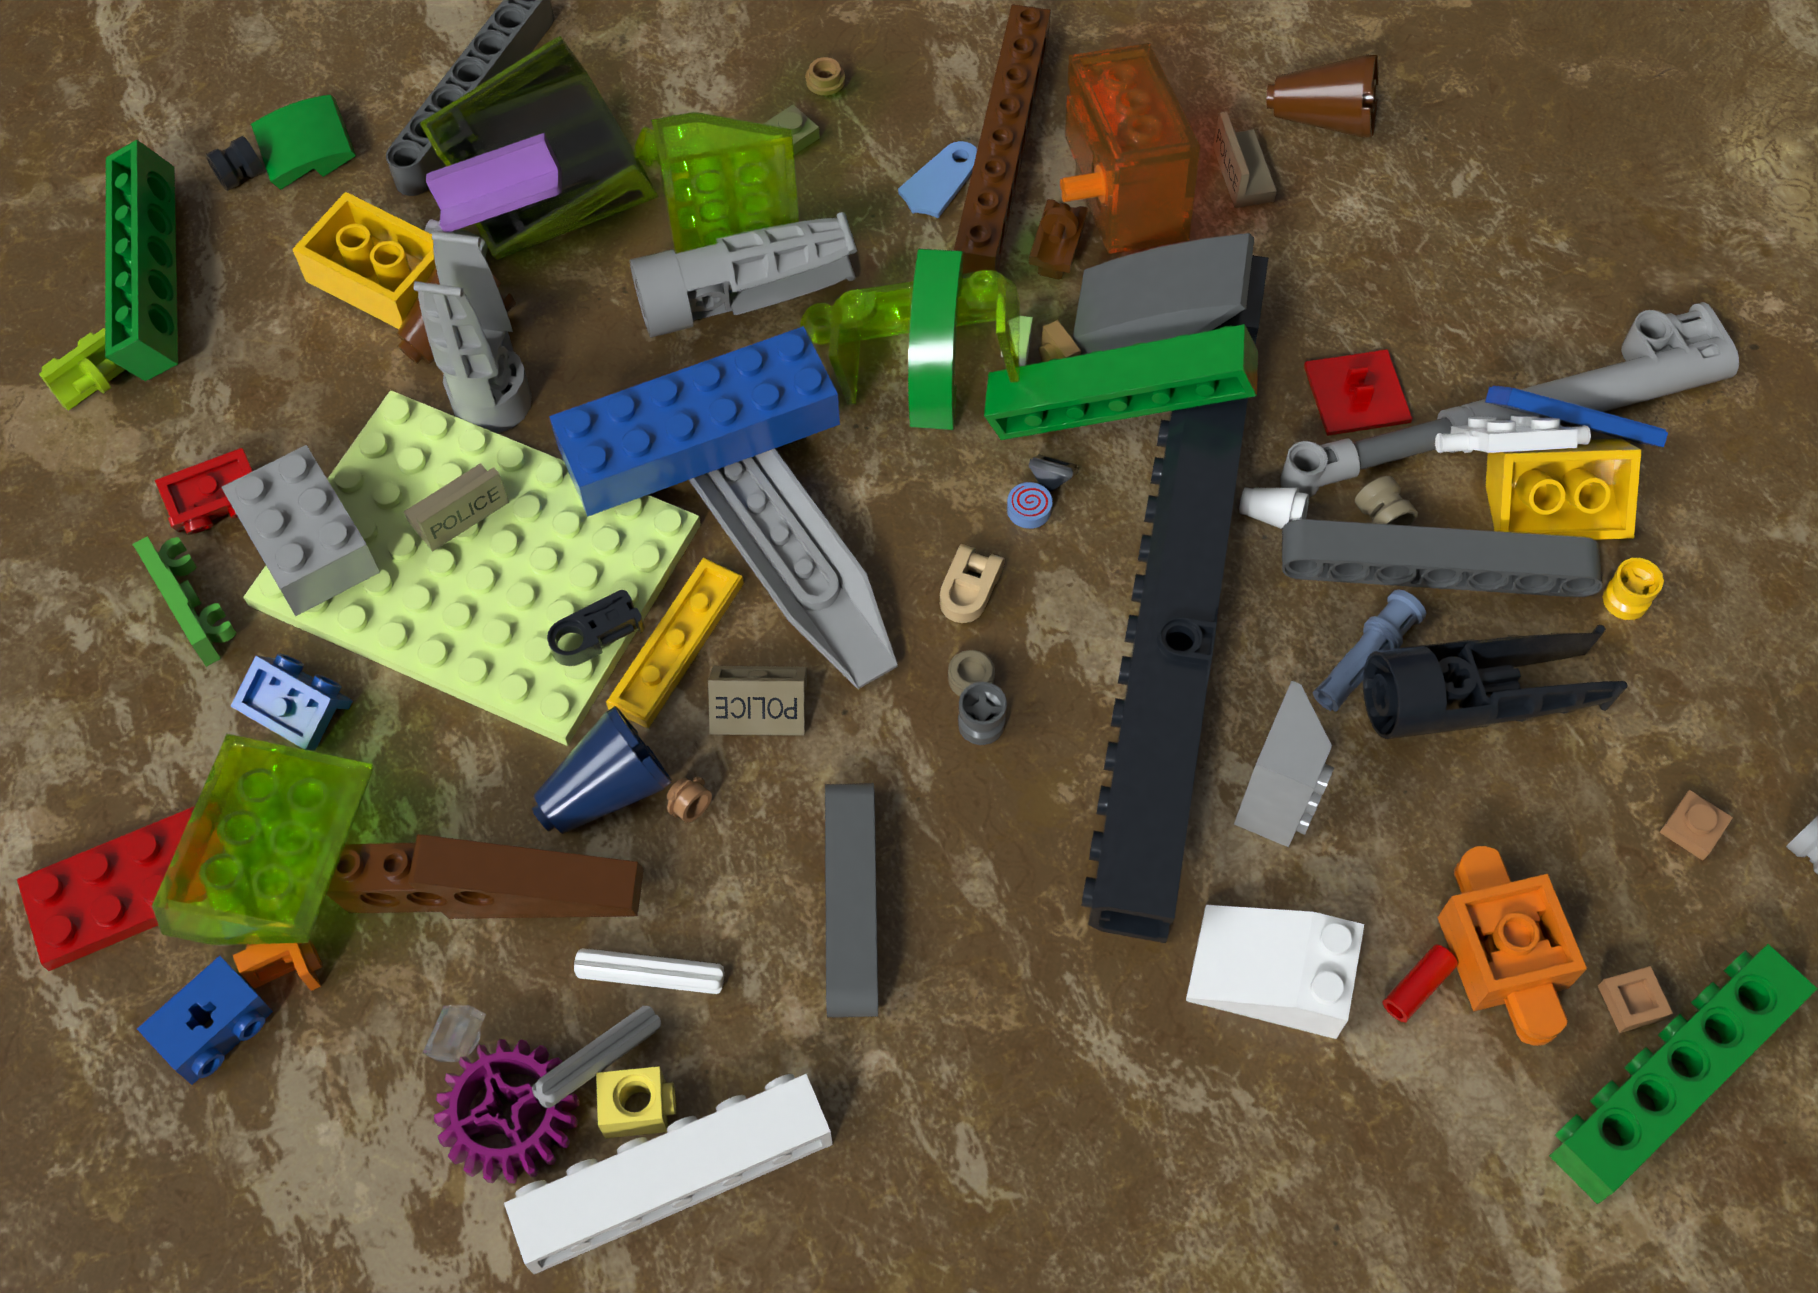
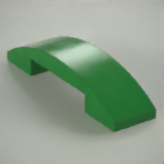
M919 248L917 252L912 292L908 357L910 427L955 429L957 385H954L957 316L958 297L961 296L964 251Z

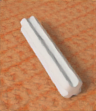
M585 948L578 950L574 962V972L578 978L712 994L721 992L725 976L724 968L721 964Z

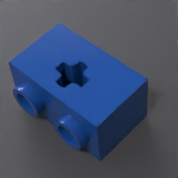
M219 956L140 1025L137 1030L178 1074L193 1085L199 1078H205L214 1073L223 1063L224 1056L240 1041L248 1040L256 1035L263 1027L265 1019L273 1011L228 963ZM212 1019L214 1023L209 1028H206L204 1025Z

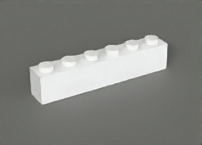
M793 1074L778 1077L765 1086L766 1091L748 1099H746L745 1095L731 1097L721 1102L716 1107L717 1112L699 1120H697L696 1116L682 1118L667 1127L668 1133L650 1141L646 1137L630 1140L618 1147L617 1155L597 1162L596 1159L581 1161L567 1169V1176L549 1184L545 1180L535 1181L518 1189L515 1193L516 1198L504 1202L524 1264L533 1274H537L833 1145L831 1131L807 1074L797 1078Z

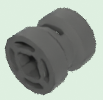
M977 682L966 687L959 699V732L964 739L972 744H991L998 740L1004 731L1007 709L1005 694L999 687L988 682Z

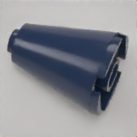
M617 706L603 714L534 794L537 805L532 808V811L548 832L556 828L560 833L564 834L662 791L672 783L670 776L650 747L645 745L637 734L638 731Z

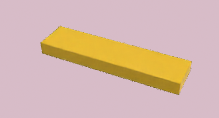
M703 557L606 701L608 709L610 710L617 706L627 719L649 729L744 585L743 576Z

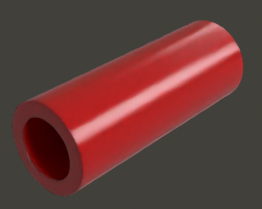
M1435 944L1382 1001L1387 1012L1398 1021L1407 1022L1458 966L1455 956L1445 947Z

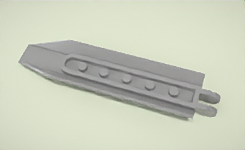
M775 449L689 480L786 619L857 689L898 667L867 573Z

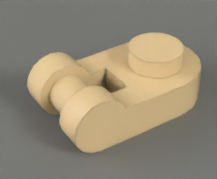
M961 544L941 586L940 607L943 614L948 619L958 623L972 622L979 618L985 610L994 586L1001 576L1005 558L994 554L986 557L975 553V548ZM970 570L979 573L981 577L977 578L967 574V572Z

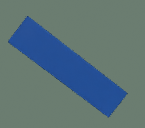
M1489 387L1485 403L1526 414L1539 415L1541 418H1558L1560 423L1575 427L1586 425L1590 428V431L1638 444L1664 447L1668 435L1666 429L1511 387Z

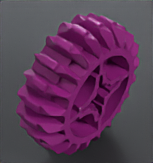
M499 1039L496 1045V1053L493 1054L489 1053L485 1045H478L477 1054L480 1059L472 1064L469 1058L460 1057L459 1064L464 1072L461 1076L454 1073H446L445 1081L453 1090L437 1093L436 1101L441 1106L447 1108L434 1115V1122L437 1126L446 1128L438 1135L439 1143L443 1147H452L448 1157L454 1164L465 1161L464 1171L467 1175L474 1177L483 1169V1178L488 1183H494L502 1169L508 1183L515 1184L518 1178V1168L521 1167L525 1169L530 1177H536L538 1168L534 1163L542 1157L547 1164L553 1165L556 1162V1158L550 1148L553 1145L560 1148L569 1147L570 1140L561 1132V1129L577 1127L578 1120L568 1111L579 1106V1099L576 1094L571 1093L553 1107L547 1108L542 1123L528 1137V1123L533 1116L543 1111L542 1105L533 1095L532 1087L529 1083L512 1087L504 1082L502 1076L524 1074L538 1080L561 1064L562 1060L556 1057L548 1061L549 1052L542 1045L530 1053L529 1043L527 1040L522 1039L518 1041L513 1052H511L509 1044L505 1039ZM486 1085L487 1093L485 1099L479 1106L470 1110L471 1116L468 1117L469 1108L474 1097ZM501 1092L507 1101L513 1104L511 1106L513 1114L511 1119L514 1129H512L506 1119L502 1118V1106L504 1104L500 1097ZM481 1134H484L486 1138L494 1134H505L510 1139L512 1147L493 1149L481 1146L471 1139Z

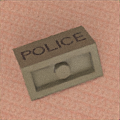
M1219 113L1213 149L1234 208L1274 202L1277 190L1254 129L1234 132L1228 113Z
M480 463L404 511V514L410 525L433 552L508 504L509 501L499 472L494 467L487 471Z
M713 666L708 679L709 735H805L807 667Z

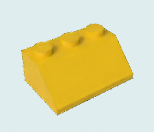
M1623 439L1590 440L1587 445L1577 444V448L1488 453L1486 491L1494 531L1576 536L1593 540L1633 539L1641 449Z

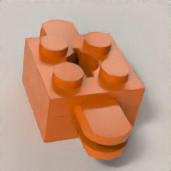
M1476 846L1469 849L1456 865L1454 876L1461 894L1451 896L1437 917L1450 952L1458 961L1457 970L1473 1012L1505 1004L1520 1040L1533 1046L1545 1045L1553 1041L1567 1025V1016L1557 991L1569 989L1586 971L1587 967L1548 874L1512 882L1500 853L1494 848Z

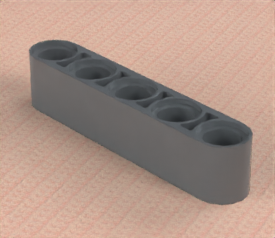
M874 783L825 784L827 1018L878 1017Z

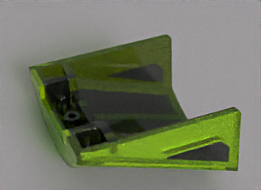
M561 36L554 38L420 122L437 156L445 163L446 167L545 133L562 168V192L559 195L475 223L496 260L659 197L605 100L584 66Z

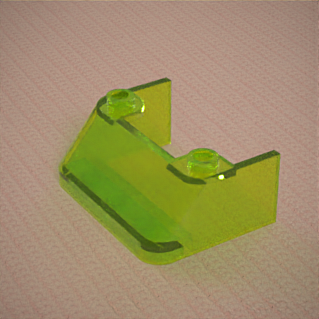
M981 270L962 274L961 296L958 297L957 326L996 321V335L1010 382H1018L1020 299L1015 283L993 270ZM914 281L850 290L835 301L832 310L829 359L847 405L856 404L860 340L910 333Z

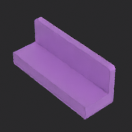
M545 133L427 173L426 183L441 210L440 227L443 232L449 233L559 195L562 192V168Z

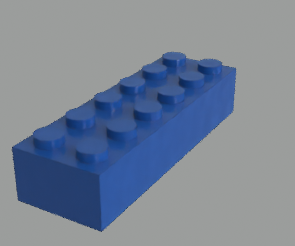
M804 326L549 416L559 451L587 517L840 425L838 393Z

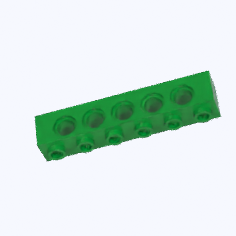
M135 140L106 157L105 358L140 379L147 381L178 365L175 170L172 164L139 140Z
M1769 944L1762 948L1755 956L1744 950L1723 970L1730 979L1721 988L1714 982H1711L1691 1002L1698 1009L1692 1017L1686 1020L1681 1014L1677 1015L1658 1034L1665 1043L1655 1053L1647 1047L1643 1048L1624 1067L1631 1076L1620 1087L1613 1080L1608 1082L1589 1101L1596 1110L1586 1120L1577 1113L1555 1134L1562 1143L1549 1157L1596 1204H1599L1613 1194L1818 989ZM1738 994L1747 997L1752 1002L1754 1011L1746 1008L1741 1003ZM1705 1026L1713 1028L1720 1035L1722 1044L1713 1041L1708 1036ZM1671 1058L1679 1060L1686 1066L1689 1077L1680 1075L1674 1069ZM1637 1091L1647 1094L1653 1100L1655 1111H1650L1641 1105L1637 1097ZM1602 1125L1610 1126L1617 1131L1621 1139V1146L1614 1145L1605 1138Z

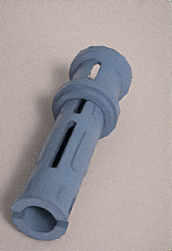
M1394 590L1387 597L1388 604L1379 615L1372 616L1365 622L1363 628L1364 635L1337 664L1330 675L1313 691L1314 698L1321 706L1329 711L1333 709L1336 712L1352 691L1363 681L1364 666L1368 656L1374 651L1400 648L1403 644L1402 637L1413 624H1420L1426 617V610L1416 597L1404 590Z

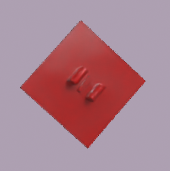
M1388 349L1304 362L1303 366L1327 436L1412 422V416Z

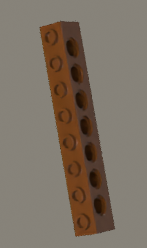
M1011 5L954 247L956 251H964L962 285L994 289L1048 47L1050 9Z

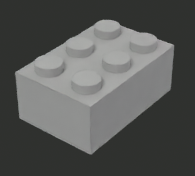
M307 445L221 487L295 616L380 573L366 542Z

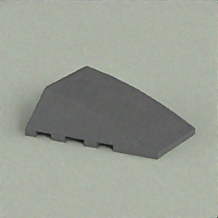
M1250 233L1188 241L1123 256L1085 269L1073 333V340L1081 350L1080 355L1089 354L1094 351L1132 346L1136 343H1148L1174 338L1184 334L1190 335L1211 331L1245 310L1254 237Z

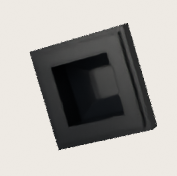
M1041 454L1031 458L1028 465L1038 483L1049 492H1052L1074 477L1079 470L1076 464Z

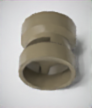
M1383 476L1372 481L1355 498V504L1364 515L1371 517L1372 524L1410 526L1418 517V511L1413 504L1400 496L1401 488L1392 476Z

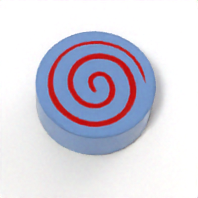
M1025 482L1015 486L1010 491L1007 499V514L1014 524L1022 528L1031 529L1042 526L1050 518L1052 496L1044 486L1034 482Z

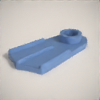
M965 141L949 144L898 188L899 195L907 203L912 213L927 214L936 218L941 216L972 174L977 148L974 145ZM957 159H965V160H966L965 162H961V163L956 162Z

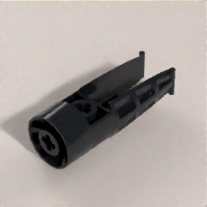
M1600 624L1596 626L1592 633L1508 635L1504 638L1468 639L1374 651L1368 656L1363 673V695L1367 715L1373 729L1380 737L1385 739L1484 728L1491 724L1510 721L1523 722L1532 720L1535 717L1555 713L1565 714L1599 705L1601 710L1606 711L1625 691L1628 685L1625 681H1602L1524 689L1520 687L1518 682L1521 677L1518 668L1514 669L1513 667L1586 655L1606 630Z

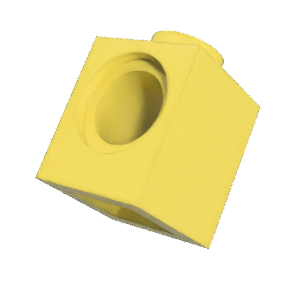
M660 1066L596 1073L598 1126L605 1139L667 1132V1115L676 1114V1096L674 1083L665 1082ZM638 1092L651 1095L649 1104L643 1110L629 1112L624 1109L625 1103L631 1095Z

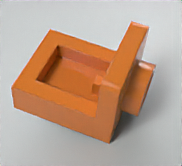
M291 928L275 936L268 935L257 938L250 942L245 950L233 955L239 973L254 989L294 970L297 971L299 977L311 991L321 987L315 971L322 968L323 965L311 940L303 943Z

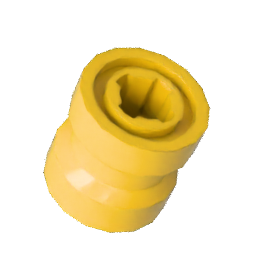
M1630 558L1623 561L1614 573L1612 580L1604 589L1602 597L1605 607L1615 617L1623 620H1635L1642 617L1662 590L1664 583L1662 572L1654 563L1643 558Z

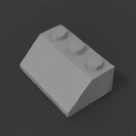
M1291 681L1257 760L1234 822L1236 826L1288 848L1295 832L1303 835L1306 834L1334 770V767L1325 764L1332 744L1302 685L1297 682Z

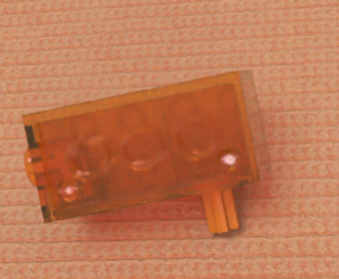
M1150 43L1069 55L1068 85L1070 87V95H1067L1065 138L1081 175L1060 179L1063 202L1086 199L1108 254L1189 241L1200 144Z

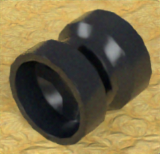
M244 136L231 141L230 147L224 150L215 149L205 154L210 167L226 191L239 186L240 180L245 177L254 178L264 173L257 154Z

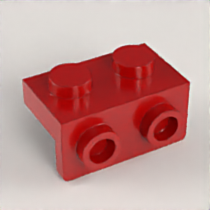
M243 448L155 480L170 516L168 518L169 523L177 532L185 530L187 535H192L213 526V519L229 514L231 518H238L221 487L253 472Z

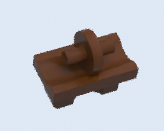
M1047 199L1029 255V264L1038 266V274L1040 276L1059 280L1062 279L1064 272L1070 273L1087 219L1088 207H1070L1066 203L1060 204L1055 200Z

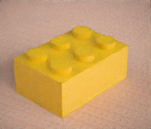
M347 192L334 203L292 249L306 282L397 329L401 327L418 297V291H414V282L426 283L436 266L432 234Z

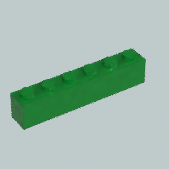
M1245 324L989 372L984 417L1000 440L1255 397L1257 396L1258 350Z

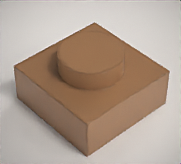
M1058 320L1043 326L1041 347H1039V355L1042 362L1079 356L1081 354L1080 348Z
M1689 790L1662 827L1660 833L1696 857L1704 860L1710 854L1733 817Z
M1651 966L1606 978L1598 985L1619 1033L1667 1020L1673 1014Z

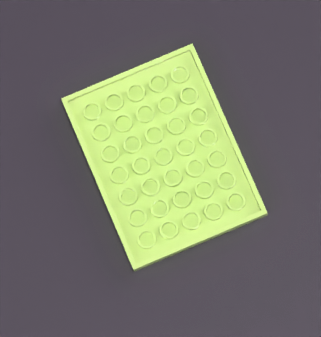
M390 390L327 479L366 542L380 573L298 616L294 615L267 566L264 567L243 598L248 606L568 746L638 629L605 647L602 646V654L576 666L562 665L553 658L547 641L549 629L557 621L619 590L628 592L634 608L636 607L639 610L644 621L700 528V517L649 495L587 517L563 460ZM480 463L487 471L494 467L500 474L509 503L432 552L407 521L404 511ZM568 633L559 639L557 646L564 651H573L581 646L584 638L577 633Z

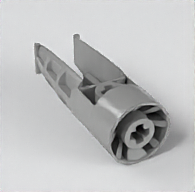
M844 212L837 214V218L801 221L718 238L716 239L717 244L675 254L673 249L629 260L648 334L652 338L693 327L694 320L732 311L734 315H738L818 291L846 278L848 281H853L856 277L848 255L856 253L857 248Z
M433 231V253L440 285L415 281L414 291H418L419 304L427 337L436 365L444 373L443 385L455 417L497 434L510 430L524 420L531 408L532 393L521 359L513 351L508 331H513L503 300L491 270L478 248L481 244V238Z

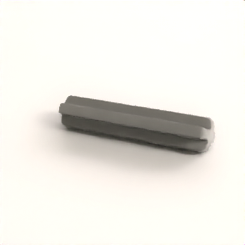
M642 1006L539 1078L532 1087L533 1095L543 1107H553L596 1076V1073H600L653 1035L661 1026L660 1017L655 1014L652 1007Z

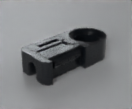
M619 590L554 623L548 631L547 641L552 656L558 663L565 666H576L602 654V646L605 647L634 632L635 629H638L641 634L644 631L642 616L636 607L634 608L628 592ZM565 634H580L584 638L581 646L573 651H564L558 648V641Z

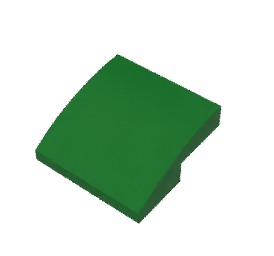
M331 94L289 104L261 117L251 124L270 182L280 190L312 169H315L324 177L356 156L336 99Z

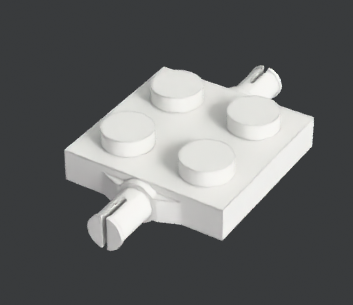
M1535 414L1511 415V420H1496V417H1469L1468 425L1451 426V434L1438 433L1435 438V447L1438 453L1452 451L1471 453L1473 450L1496 453L1577 448V444L1587 445L1590 442L1591 432L1590 428L1586 425L1563 427L1560 425V419L1539 418V415Z

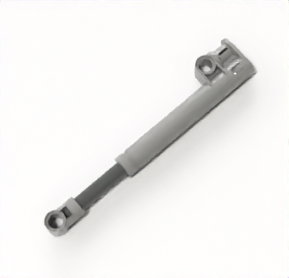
M1705 302L1693 304L1688 313L1680 315L1664 314L1656 310H1645L1635 318L1622 343L1621 352L1626 361L1520 390L1606 412L1732 378L1737 374L1739 368V356L1732 339L1714 310ZM1486 399L1464 404L1461 407L1456 406L1441 410L1437 420L1352 442L1349 438L1322 445L1310 441L1298 442L1288 451L1280 478L1281 488H1299L1300 493L1309 494V497H1312L1319 490L1320 486L1357 477L1362 469L1436 450V435L1438 433L1451 434V426L1468 425L1469 417H1496V420H1511V415L1526 413L1485 403Z

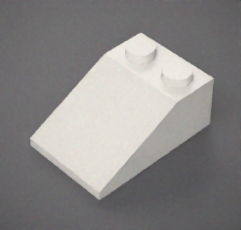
M1206 905L1186 1001L1337 1039L1349 1018L1364 924L1310 911Z

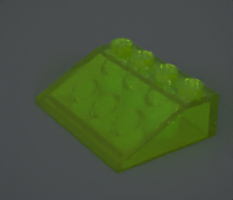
M699 112L651 120L670 237L675 254L717 244L716 239L799 222L791 129Z
M226 734L152 904L162 935L210 945L308 943L374 770L373 764Z

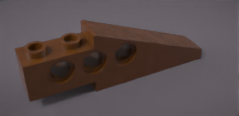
M417 835L416 843L332 844L322 892L348 913L442 912L449 919L638 916L644 869L637 861L430 835Z

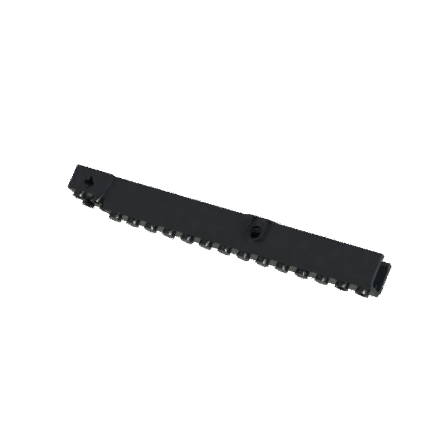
M1252 255L1246 309L1213 330L1225 326L1245 324L1256 346L1268 257ZM1248 398L1171 411L1169 421L1161 419L1157 446L1165 447L1163 458L1155 457L1150 482V484L1159 485L1157 496H1148L1144 522L1153 523L1151 535L1142 534L1138 561L1146 563L1145 575H1135L1131 601L1139 602L1140 606L1138 616L1129 614L1124 641L1133 643L1131 657L1122 656L1118 684L1127 686L1125 698H1115L1111 727L1120 728L1118 742L1108 741L1103 769L1113 771L1110 787L1101 785L1096 811L1097 815L1105 816L1103 832L1093 831L1089 860L1098 861L1096 878L1086 876L1081 903L1082 907L1091 908L1088 925L1101 932L1166 943L1170 923L1173 924L1175 919Z

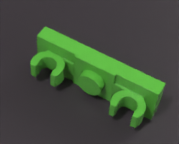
M148 536L133 544L134 548L205 666L207 667L220 660L221 658L212 642L222 643L229 641L236 635V631L229 621L219 626H213L216 621L226 616L219 603L205 607L201 611L200 616H198L194 608L201 605L202 602L188 580L179 584L174 576L188 575L197 568L189 554L174 560L177 555L187 551L180 538L175 537L167 540L161 546L159 552H157Z

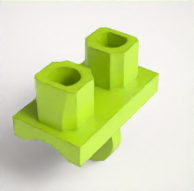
M103 328L96 334L89 333L80 339L78 346L61 359L53 358L42 366V372L39 373V376L61 405L69 411L97 390L103 394L111 389L108 382L125 369L105 358V328Z

